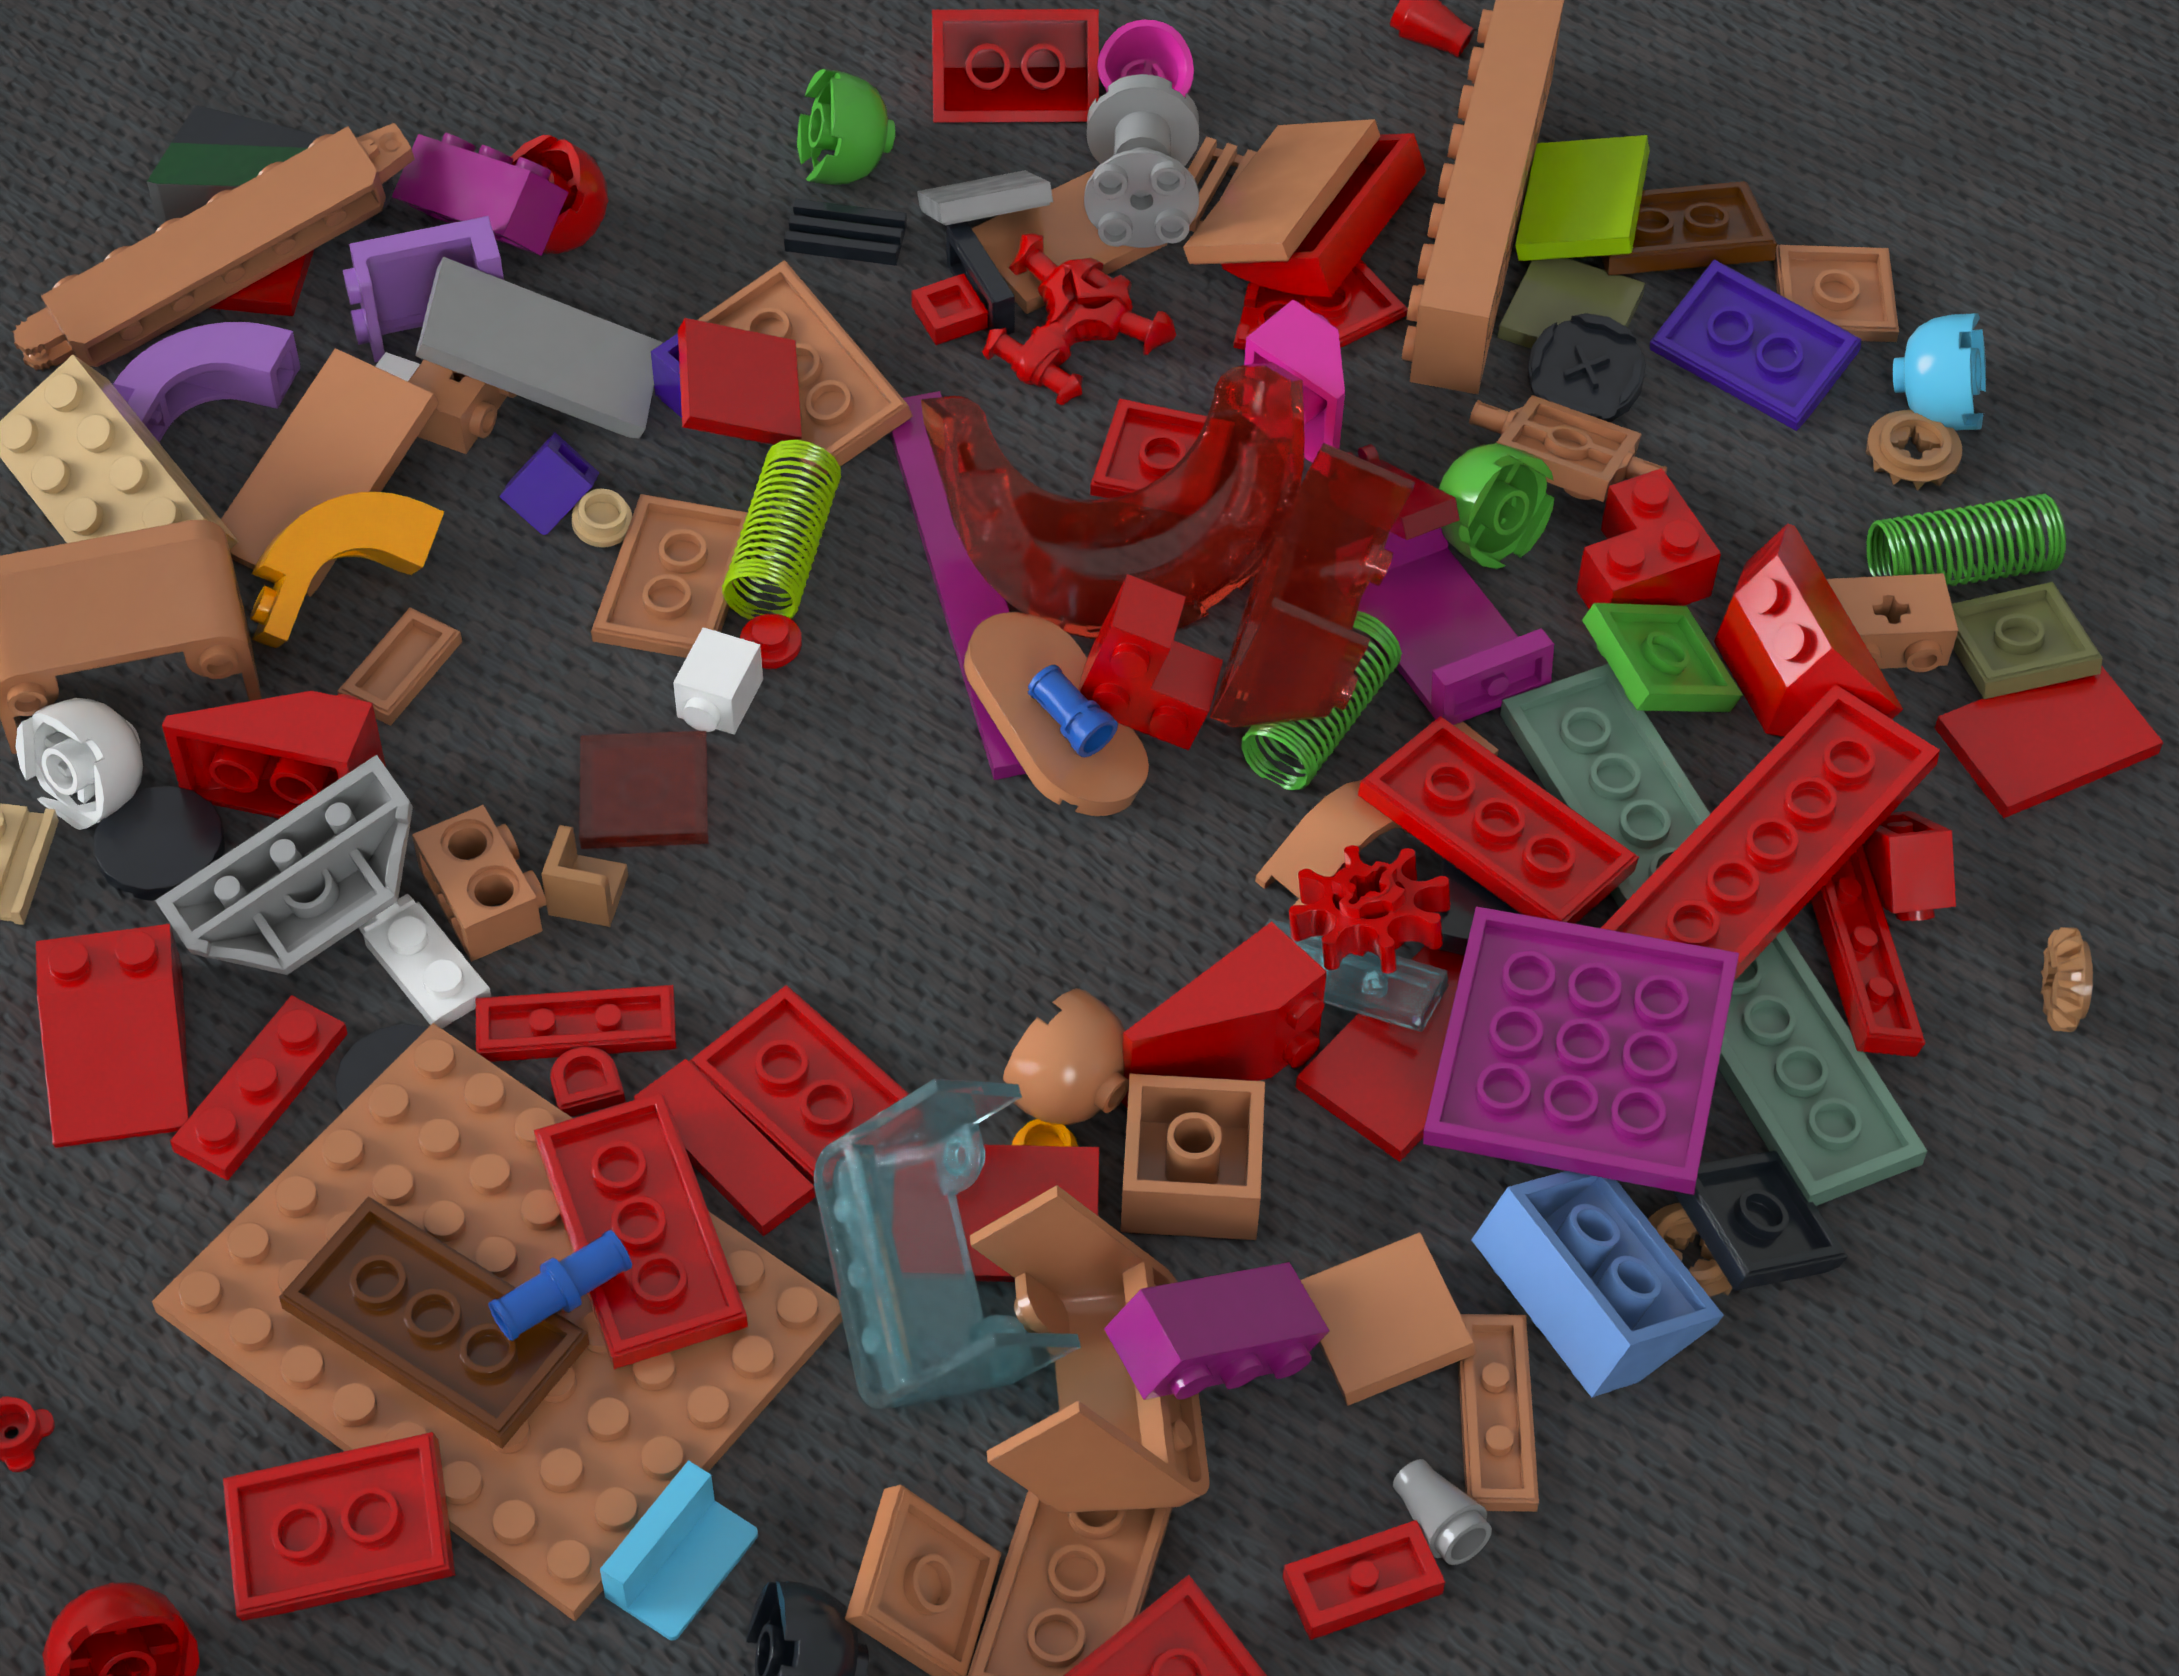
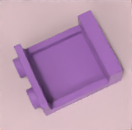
M489 216L350 243L353 268L343 270L350 304L360 303L361 309L351 310L358 345L370 343L374 362H379L385 354L382 335L423 326L436 270L443 257L504 280L501 257Z

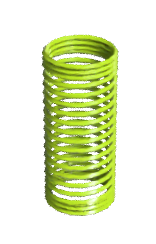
M797 439L781 441L771 446L766 454L762 473L756 484V490L754 491L751 505L748 508L743 529L740 532L737 546L734 549L732 562L729 565V570L722 585V594L727 604L740 616L747 619L755 618L752 614L764 615L753 611L757 609L771 611L790 619L795 616L800 606L801 597L804 594L803 589L806 587L809 572L812 569L811 565L814 562L817 547L820 545L819 540L825 529V523L830 513V507L833 504L832 500L835 497V491L841 479V467L834 456L821 446ZM786 457L807 459L824 468L832 478V482L826 474L807 463L791 460L775 461ZM783 465L804 467L806 469L816 472L818 475L824 478L828 485H825L814 475L806 473L802 470L789 468L776 470L775 468ZM780 473H791L804 476L806 478L813 480L821 487L816 488L813 484L801 480L799 478L786 476L782 477ZM792 482L799 483L806 487L798 486ZM801 488L811 489V490H813L814 492H811V493H810V492H808V491H806V490H803V489H801ZM791 492H798L808 497L795 495ZM776 497V498H778L780 501H775V500L772 499V498ZM801 497L809 498L810 500L816 502L817 504H813V505H812L810 502H808L807 500H805V499H803V498H801ZM789 499H793V500L798 501V502L803 503V504L794 503V502L790 501ZM774 505L778 509H772L770 506ZM798 505L806 506L814 512H808L806 509ZM786 507H790V508L795 509V510H797V511L789 510V509L786 508ZM771 513L775 517H769L767 514ZM795 513L804 514L805 516L809 517L811 520H805L803 517H801L800 515H797V514H795ZM783 515H787V516L792 517V518H794V519L787 518V517H785V516H783ZM789 520L801 522L808 528H803L799 524H796ZM786 528L798 530L806 536L801 537L796 532H793ZM762 530H767L772 534L764 533ZM783 536L796 538L803 544L798 545L793 540H790ZM759 538H764L769 542H763ZM779 544H784V545L793 546L794 548H796V549H797L798 551H800V552H799V553H795V552L792 551L791 549H789V548H787V547H784V546H782V545H779ZM761 546L766 550H760L757 547ZM776 552L790 554L798 561H792L788 557L778 554ZM759 554L761 557L765 559L757 558L754 555ZM773 560L787 562L795 569H789L785 565H782ZM748 576L752 581L760 585L768 584L780 587L788 593L775 594L763 591L750 584L743 577ZM759 578L767 579V580H769V581H771V582H774V583H776V584H778V585L766 583V582H764L763 580H761V579H759ZM737 579L757 593L764 592L781 598L791 597V599L784 602L762 600L748 593L740 586ZM732 582L740 592L754 601L770 602L777 606H791L780 610L758 608L738 595Z

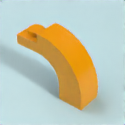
M358 492L327 500L299 516L271 541L258 559L252 572L253 575L274 583L273 589L267 586L262 588L254 604L250 620L259 624L252 640L274 648H278L287 642L312 578L318 569L328 561L343 557H361L409 575L423 568L444 511L398 494Z

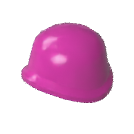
M1144 19L1121 26L1105 42L1098 57V75L1105 86L1106 93L1108 92V86L1116 80L1139 74L1155 75L1171 81L1172 89L1180 92L1184 97H1186V93H1189L1192 86L1194 66L1190 49L1181 34L1164 22Z

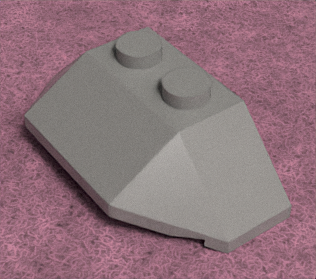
M375 755L155 901L191 954L288 975L398 901L413 806L379 757Z

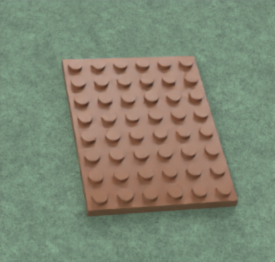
M432 1023L152 1303L156 1313L343 1451L433 1432L439 1439L450 1530L572 1620L576 1621L604 1590L600 1568L689 1460L706 1472H709L846 1318L847 1306L709 1212L746 1311L748 1327L614 1369L587 1293L581 1297L582 1305L570 1313L563 1309L556 1313L588 1332V1347L503 1449L282 1309L279 1299L282 1292L368 1196L515 1288L540 1274L539 1266L552 1257L561 1261L574 1253L534 1136V1130L573 1118Z

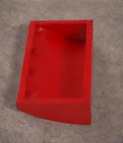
M1415 134L1380 135L1378 141L1288 261L1221 264L1223 270L1251 283L1277 291L1306 296L1332 297L1426 173Z

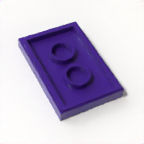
M1715 259L1650 341L1651 351L1795 431L1810 417L1861 349V338Z

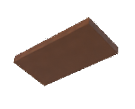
M369 1196L279 1296L282 1309L502 1449L589 1345L588 1332L557 1313L521 1333L517 1339L510 1341L497 1325L488 1303L494 1299L501 1298L514 1290L515 1287Z

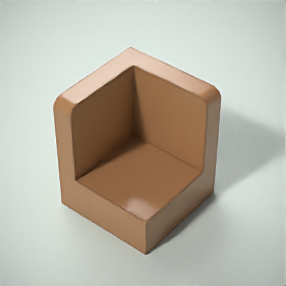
M559 825L541 874L548 915L610 927L628 878L627 864L577 855L573 827Z

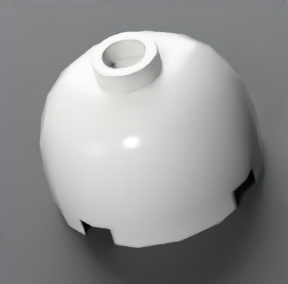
M84 698L64 700L41 708L32 717L22 721L17 728L15 747L20 769L25 780L27 781L36 776L41 787L57 799L40 797L38 801L48 809H55L56 814L78 830L86 829L99 823L102 819L116 812L134 796L141 783L143 758L138 733L130 722L104 703ZM78 792V800L84 804L77 805L69 795ZM95 795L96 801L85 804Z

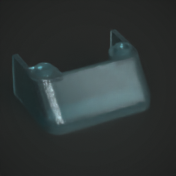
M935 1078L828 1144L821 1151L816 1161L814 1187L856 1385L861 1398L870 1407L904 1408L1010 1385L1081 1348L1078 1334L1026 1333L1022 1323L1011 1315H991L984 1319L956 1195L970 1187L977 1180L985 1162V1148L979 1123L1022 1098L1019 1084Z

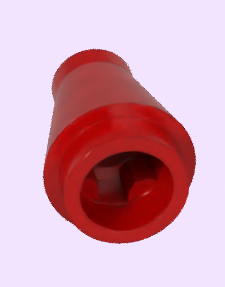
M1400 0L1390 21V26L1399 31L1400 38L1449 52L1456 57H1459L1470 43L1475 28L1464 23L1439 0Z

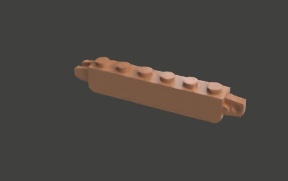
M395 123L359 137H355L349 127L335 134L320 136L309 145L308 149L284 162H275L266 166L257 177L233 190H224L215 194L206 205L183 218H173L166 221L154 234L134 245L115 249L103 262L85 272L61 279L52 290L41 295L46 308L29 316L26 322L21 321L20 325H16V330L12 331L16 348L23 352L24 363L34 368L35 371L38 369L43 371L45 368L50 369L52 365L57 366L65 362L71 355H75L89 366H101L129 353L382 212L386 199L382 184L415 160L411 146Z

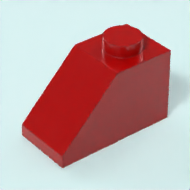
M1913 811L1891 813L1862 844L1882 907L1893 914L1895 913L1896 919L1902 921L1931 919L1935 917L1934 909L1956 907L1952 830Z

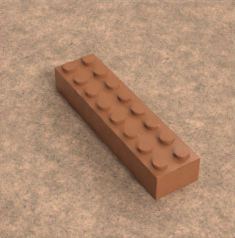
M1495 0L1493 10L1483 9L1477 42L1484 43V48L1473 47L1467 80L1472 81L1474 86H1463L1458 110V119L1465 121V124L1454 123L1450 138L1448 158L1455 159V164L1444 163L1438 197L1446 199L1444 204H1433L1428 237L1434 238L1435 243L1423 244L1417 278L1424 279L1425 283L1424 285H1413L1408 305L1407 320L1417 322L1416 327L1408 325L1402 353V360L1412 362L1410 382L1473 394L1479 393L1531 172L1536 143L1538 142L1553 78L1564 0Z

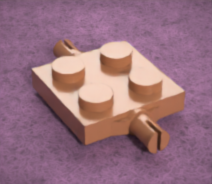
M1534 395L1529 398L1523 407L1511 410L1510 412L1485 404L1480 400H1477L1471 412L1469 424L1501 434V437L1496 442L1498 444L1524 450L1541 459L1552 471L1554 479L1553 481L1546 477V481L1564 488L1566 493L1578 499H1595L1604 502L1610 485L1660 468L1667 473L1668 467L1635 457L1642 436L1641 433Z

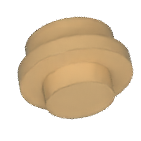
M595 489L586 493L577 502L572 511V527L575 534L583 542L595 547H611L621 543L625 538L632 519L629 505L618 493L609 489Z

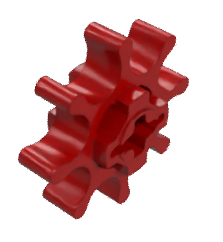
M1350 845L1344 849L1345 868L1338 871L1335 876H1322L1308 868L1299 871L1301 903L1306 905H1293L1289 908L1291 938L1299 942L1313 936H1323L1321 938L1324 967L1327 970L1338 969L1342 959L1348 954L1364 956L1367 952H1371L1379 957L1381 971L1390 974L1397 970L1395 949L1397 950L1405 942H1420L1434 950L1442 947L1441 916L1438 913L1432 912H1447L1450 910L1449 879L1446 876H1438L1428 881H1417L1416 856L1413 849H1402L1397 860L1391 864L1376 861L1372 866H1369L1361 861L1359 847Z

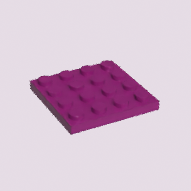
M1476 906L1426 1118L1423 1144L1694 1195L1739 953Z

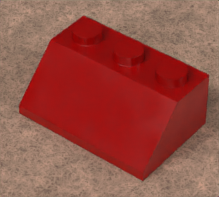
M1099 9L932 10L933 123L1087 122L1091 104L1095 98L1096 103L1099 100V75L1097 70L1099 57Z

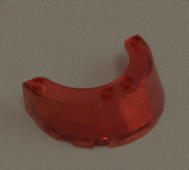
M1273 362L1241 365L1231 368L1224 373L1215 386L1213 401L1204 426L1186 455L1170 471L1150 485L1135 492L1108 499L1085 500L1069 498L1049 492L1030 482L1003 455L988 426L985 413L974 401L961 396L921 399L927 437L952 521L962 546L974 566L1007 602L1027 616L1031 614L1044 618L1071 635L1090 639L1097 638L1127 574L1186 597L1177 629L1209 614L1207 611L1209 608L1219 603L1236 588L1242 590L1272 555L1273 552L1269 549L1279 534L1286 516H1292L1301 487L1305 449L1303 380Z

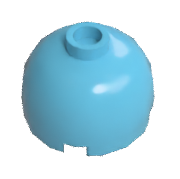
M1978 313L1937 317L1920 325L1908 339L1905 357L1894 358L1893 361L1895 393H1906L1910 410L1932 421L1941 422L1945 427H1950L1954 430H1977L1982 428L1983 413L1974 414L1973 395H1979L1980 390L1986 392V359L1983 329L1973 330L1980 320Z

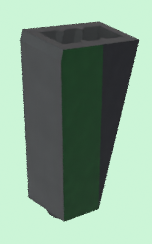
M195 105L147 180L156 219L168 221L173 218H183L206 205L215 194L224 190H233L257 177L266 166L275 162H284L308 149L309 145L321 135ZM392 178L382 184L386 196L382 210L387 208L392 197ZM373 217L355 227H367Z

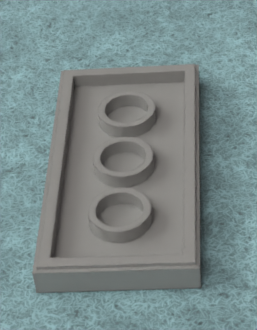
M443 257L436 270L415 356L623 436L639 439L646 428L654 388L651 351L663 342Z

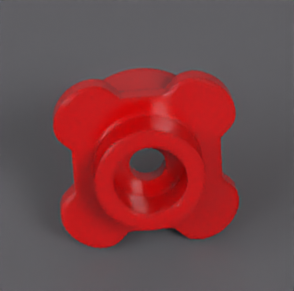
M9 1396L0 1398V1461L5 1462L10 1471L23 1472L33 1466L36 1460L34 1452L43 1437L50 1435L54 1431L55 1421L52 1414L46 1409L34 1411L28 1402L20 1398ZM13 1429L19 1431L15 1438H6L8 1431Z

